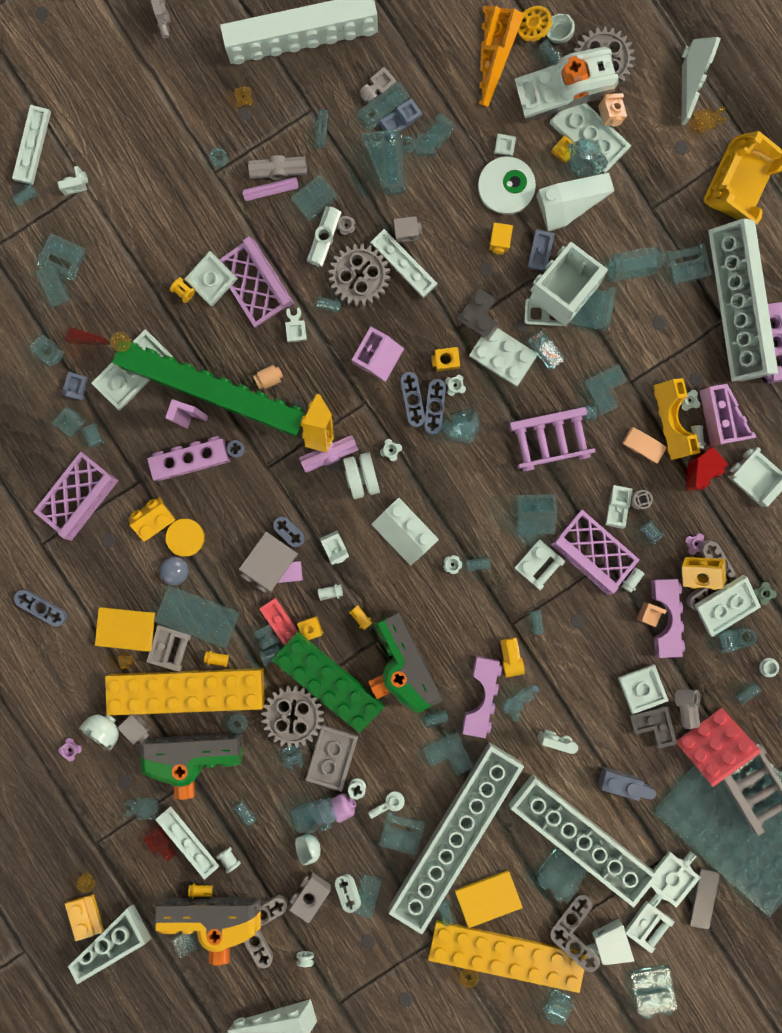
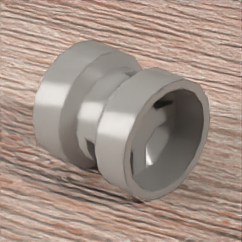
M639 490L632 493L631 506L633 508L646 509L651 506L653 497L649 491Z

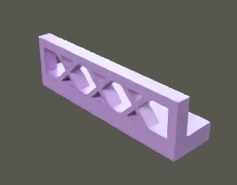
M173 399L165 417L188 429L192 417L207 421L208 416L196 407Z

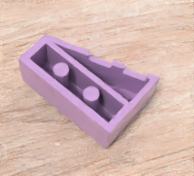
M728 384L712 386L699 391L710 447L756 438L754 432H751L746 423V417L742 416L738 408L739 404Z

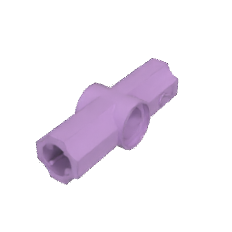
M351 435L337 442H332L327 453L315 450L299 457L307 473L323 465L333 464L339 461L340 458L359 450Z

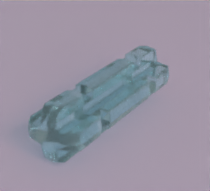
M319 109L315 146L325 148L328 110Z

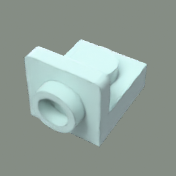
M78 166L74 167L76 178L66 177L63 181L58 182L59 189L64 195L87 190V175Z

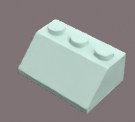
M400 498L391 504L371 524L410 566L439 540Z

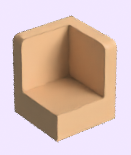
M643 602L637 620L656 627L661 614H665L666 610Z

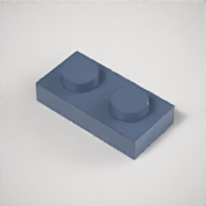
M536 229L527 268L542 272L546 271L545 267L549 262L555 233Z

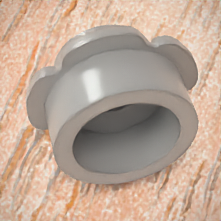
M342 216L339 219L337 229L340 230L341 234L347 235L355 230L354 219L349 216Z

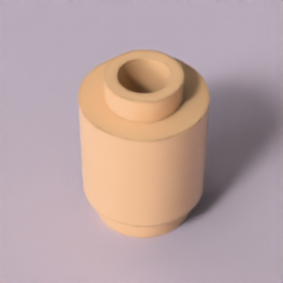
M274 365L258 371L253 377L259 389H267L280 383V378L283 375L279 366L275 368Z

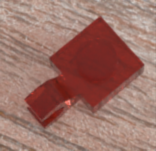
M160 826L142 839L154 855L159 851L166 862L176 855L173 849L167 846L171 840Z

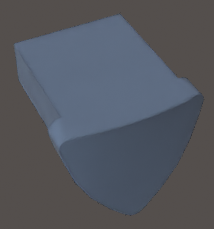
M68 371L61 394L75 400H84L83 395L89 378Z

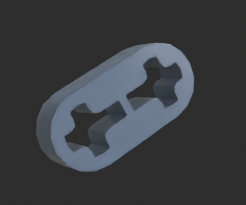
M278 517L274 521L275 531L292 547L303 545L305 542L303 532L288 518ZM279 521L287 522L285 526L289 529L288 532L284 529H278ZM291 532L294 535L300 534V543H292L293 537L290 535Z

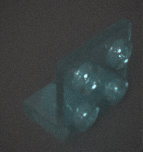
M609 287L606 291L595 290L569 324L606 331L610 326L617 288Z

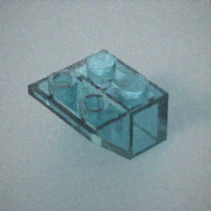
M557 494L518 495L515 497L517 535L555 534L558 514Z

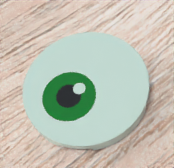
M514 157L497 158L488 163L481 172L478 182L479 196L483 204L494 212L503 215L516 214L524 210L532 200L536 186L535 177L529 166L523 161Z

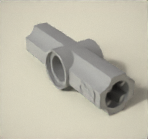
M275 155L265 160L248 161L250 179L271 178L273 180H282L287 178V176L307 175L306 157L286 158L285 156Z

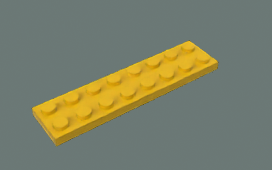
M436 920L428 961L580 993L584 969L559 946ZM570 949L573 954H579L580 952L578 950ZM584 952V953H583L580 957H578V958H579L580 960H581L583 957H584L585 959H587V957L585 956L586 952Z

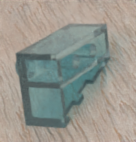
M392 129L361 133L387 195L406 193L403 139L400 130Z

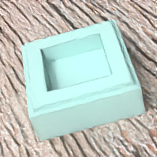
M497 134L494 155L513 157L516 137Z

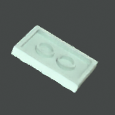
M497 328L489 340L481 336L469 357L517 387L538 354Z
M744 574L725 585L723 589L717 590L695 604L702 622L711 637L761 607L748 577Z

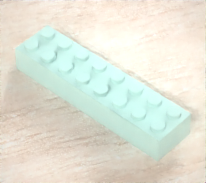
M332 0L220 25L225 49L231 64H242L251 59L260 60L270 55L279 56L289 51L297 52L307 47L316 48L321 44H334L344 39L353 40L358 36H371L378 32L377 11L374 0Z
M743 218L710 229L708 231L731 381H747L778 374L755 221Z
M532 774L509 802L512 811L633 908L658 878L650 867L535 775Z

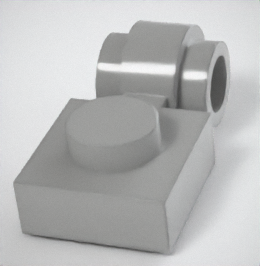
M383 67L370 78L371 86L366 84L360 90L361 98L366 103L372 104L378 98L377 91L383 96L396 85L397 81Z

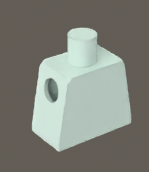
M620 919L592 932L595 943L586 946L596 955H599L603 965L634 961L626 932Z

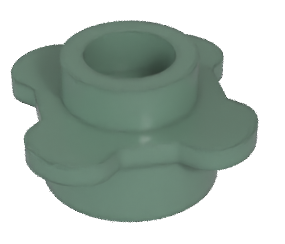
M763 582L761 586L754 590L757 599L760 600L762 605H767L770 599L777 596L776 591L770 588L768 582Z

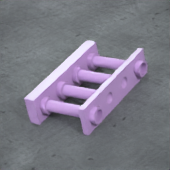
M586 407L511 422L508 425L510 432L515 431V434L518 435L523 464L517 465V468H523L524 472L534 470L535 465L578 456L579 460L590 458V454L595 452V448L587 450L581 423L582 417L587 415ZM571 419V422H574L580 451L569 454L562 424H564L565 420ZM552 423L555 426L561 455L550 458L544 428L546 424ZM534 427V430L537 432L542 459L531 462L525 432H527V428Z

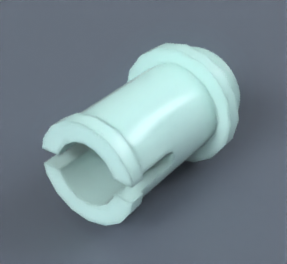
M691 426V433L697 434L700 450L704 449L706 443L703 438V426Z
M634 567L626 581L623 580L622 587L630 593L635 591L636 585L645 574Z
M334 584L332 587L318 589L320 601L335 597L340 599V596H343L341 585Z

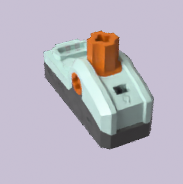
M600 47L571 53L562 57L556 65L515 78L526 123L602 98L605 94H614L618 88V75L615 73L611 49Z

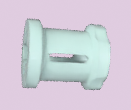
M359 778L351 780L348 793L352 799L358 800L365 795V782ZM357 785L360 786V790L354 792V788H356Z
M228 847L216 857L217 860L220 859L226 868V873L233 871L241 864L232 854L231 847Z

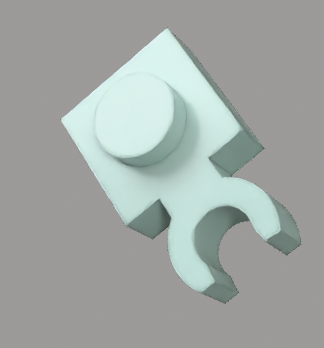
M297 308L295 316H292L290 309H287V316L291 320V322H285L287 342L307 341L305 321H299L302 315L300 308Z

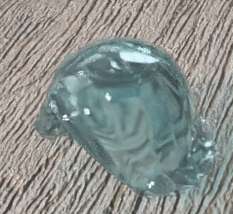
M580 139L568 145L570 149V171L575 172V174L582 177L595 176L607 168L608 160L603 155L600 145L594 139Z

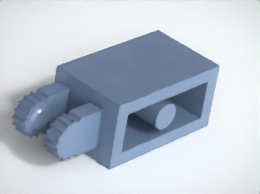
M602 767L597 784L601 790L639 801L640 797L651 800L655 798L656 791L651 786L644 784V781L639 777Z

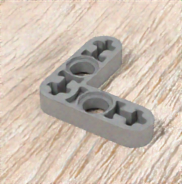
M711 540L703 541L700 545V553L703 558L725 559L726 575L730 577L729 581L732 582L737 579L736 573L720 546ZM709 545L712 546L711 551H712L713 554H715L716 556H713L711 553L706 552V551H708V546H709ZM698 588L690 593L686 600L687 605L697 611L694 599L698 598L699 602L704 599V596L708 597L709 588Z
M276 895L261 904V910L267 912V917L261 919V926L286 911L288 902L284 896ZM276 901H278V903L282 902V909L276 907L272 911L273 914H271L270 909L275 906ZM259 929L254 936L259 938L260 944L253 946L249 939L244 941L256 965L260 968H267L272 963L273 953ZM262 946L264 948H262L261 952L264 956L268 955L267 961H265L264 959L260 960L261 953L259 949H261Z
M580 895L552 928L550 936L553 942L584 970L594 972L600 966L599 957L573 934L593 907L592 899L589 896ZM586 899V904L588 908L584 907L580 910V913L583 914L581 917L580 914L572 908L575 907V909H578L581 905L579 900L583 901ZM572 913L577 917L575 925H570L567 922L568 914ZM556 930H563V936L566 939H568L569 936L572 938V940H570L567 943L566 947L563 945V943L566 942L563 938H556ZM572 943L579 944L581 948L579 954L571 952L570 945ZM586 950L588 953L585 956L588 959L592 957L595 959L593 962L595 967H588V961L584 957L581 960L578 957Z

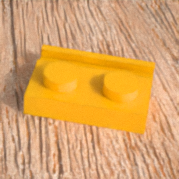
M94 894L65 903L75 941L104 932Z

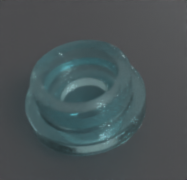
M234 714L230 717L228 727L232 732L242 733L247 728L248 722L244 715ZM240 721L241 726L236 727L234 722Z

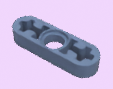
M406 372L401 377L408 423L412 427L417 428L422 426L425 421L417 376L412 372ZM408 376L415 380V382H412V390L416 388L417 391L405 393V390H409L408 384L404 383ZM416 395L418 403L410 405L407 402L408 396ZM420 407V410H417V415L421 416L422 419L419 420L418 424H415V421H411L414 413L413 411L409 412V409Z
M441 379L432 380L428 387L424 429L430 435L439 433L442 427L446 385ZM436 383H439V387H442V390L438 392V397L442 396V400L439 398L430 399V395H435V389H432V386H435ZM432 402L440 404L441 408L438 412L430 410L429 405ZM428 414L432 416L440 415V419L435 418V424L438 425V428H435L434 431H431V428L427 426V424L432 422V417L428 418Z
M20 590L14 596L17 606L52 626H60L67 621V613L63 609L30 590ZM27 594L26 598L34 602L32 604L27 601L22 603L21 595ZM40 602L46 607L44 613H39L36 610V606ZM49 612H51L52 614L60 613L59 617L61 618V620L55 622L54 616L48 615L46 617V615L49 614Z

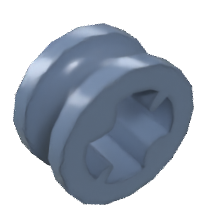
M233 440L228 443L227 452L230 456L239 458L244 454L245 446L242 442ZM234 444H238V447L241 446V450H238V454H234V451L231 452V448H234Z

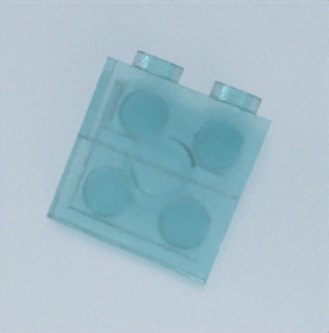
M557 847L535 875L538 879L537 883L544 890L549 888L554 892L552 895L559 902L564 900L568 903L579 890V884L589 872Z
M668 965L630 971L635 1007L639 1016L652 1018L654 1013L661 1012L663 1015H671L673 1010H678Z

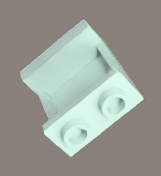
M759 447L749 448L742 456L744 459L731 467V473L728 478L761 507H768L782 491V471L760 453L761 449Z

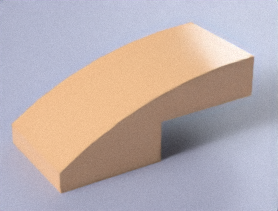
M634 427L630 428L622 444L635 453H640L658 464L667 448Z

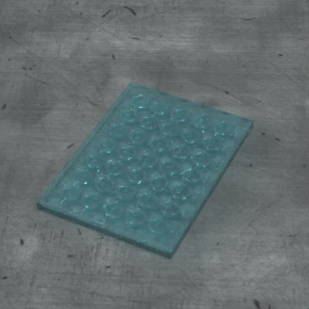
M756 757L733 772L731 776L734 781H740L763 766ZM770 763L782 783V773ZM694 765L653 812L770 918L782 904V811L764 821V824L761 826L765 832L759 836L750 829L724 783L721 781L712 787ZM768 774L744 787L741 793L744 798H750L773 783ZM778 791L754 804L752 808L753 813L759 815L781 802L782 798Z

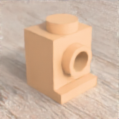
M623 93L605 94L598 105L603 126H619L627 117L622 100L624 97Z

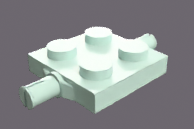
M668 851L653 870L658 878L651 885L656 892L649 901L652 906L656 908L659 902L664 899L677 908L701 878L690 866L697 857L690 851L682 860Z

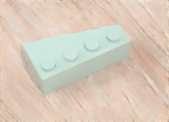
M133 904L128 907L68 966L77 984L135 951L152 939L135 905Z

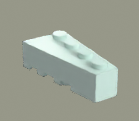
M310 999L248 1018H238L228 1029V1033H310L317 1019Z

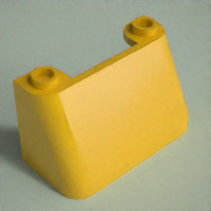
M760 131L734 137L730 141L704 196V203L734 219L754 220L755 225H758L763 212L756 205L770 175L782 171V149Z

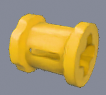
M182 278L175 280L170 287V291L172 293L175 292L182 298L183 303H187L195 294V290L193 288L190 289L183 283Z

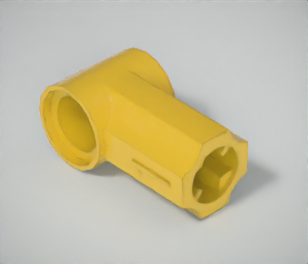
M517 638L500 640L505 677L525 674Z

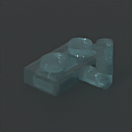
M536 683L525 687L513 698L505 700L504 706L501 708L505 714L509 713L513 721L516 722L521 719L518 712L524 708L523 705L535 699L534 695L540 689Z

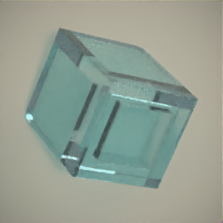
M439 113L435 118V124L426 134V139L440 149L454 132L455 124Z
M66 406L52 422V425L60 428L65 434L72 437L86 420L72 408Z

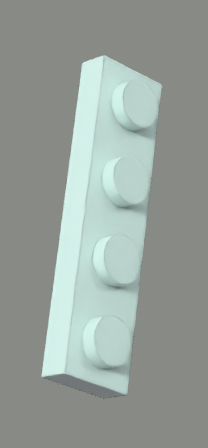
M30 105L12 177L14 181L30 185L34 183L51 115L49 109Z
M385 229L370 242L423 298L437 286V282Z
M171 806L155 819L204 880L219 867L218 863Z

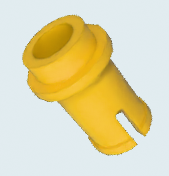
M359 605L349 612L360 625L359 628L365 630L372 624L371 617L368 618Z
M212 650L210 652L206 651L204 663H207L208 666L214 664L227 667L229 655L213 653Z
M193 883V885H189L188 897H192V899L194 897L212 898L213 885H195Z

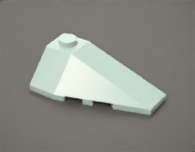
M609 173L562 182L539 189L536 198L547 232L566 227L592 206L613 193L615 190Z

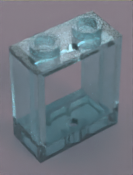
M660 246L613 254L606 263L609 282L654 275L665 262L664 253L661 252Z

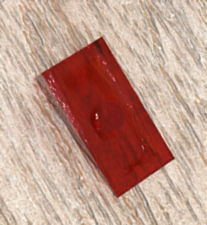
M72 327L68 329L65 341L69 344L110 345L109 340Z

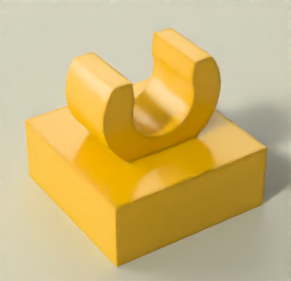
M564 135L551 152L566 164L579 147Z

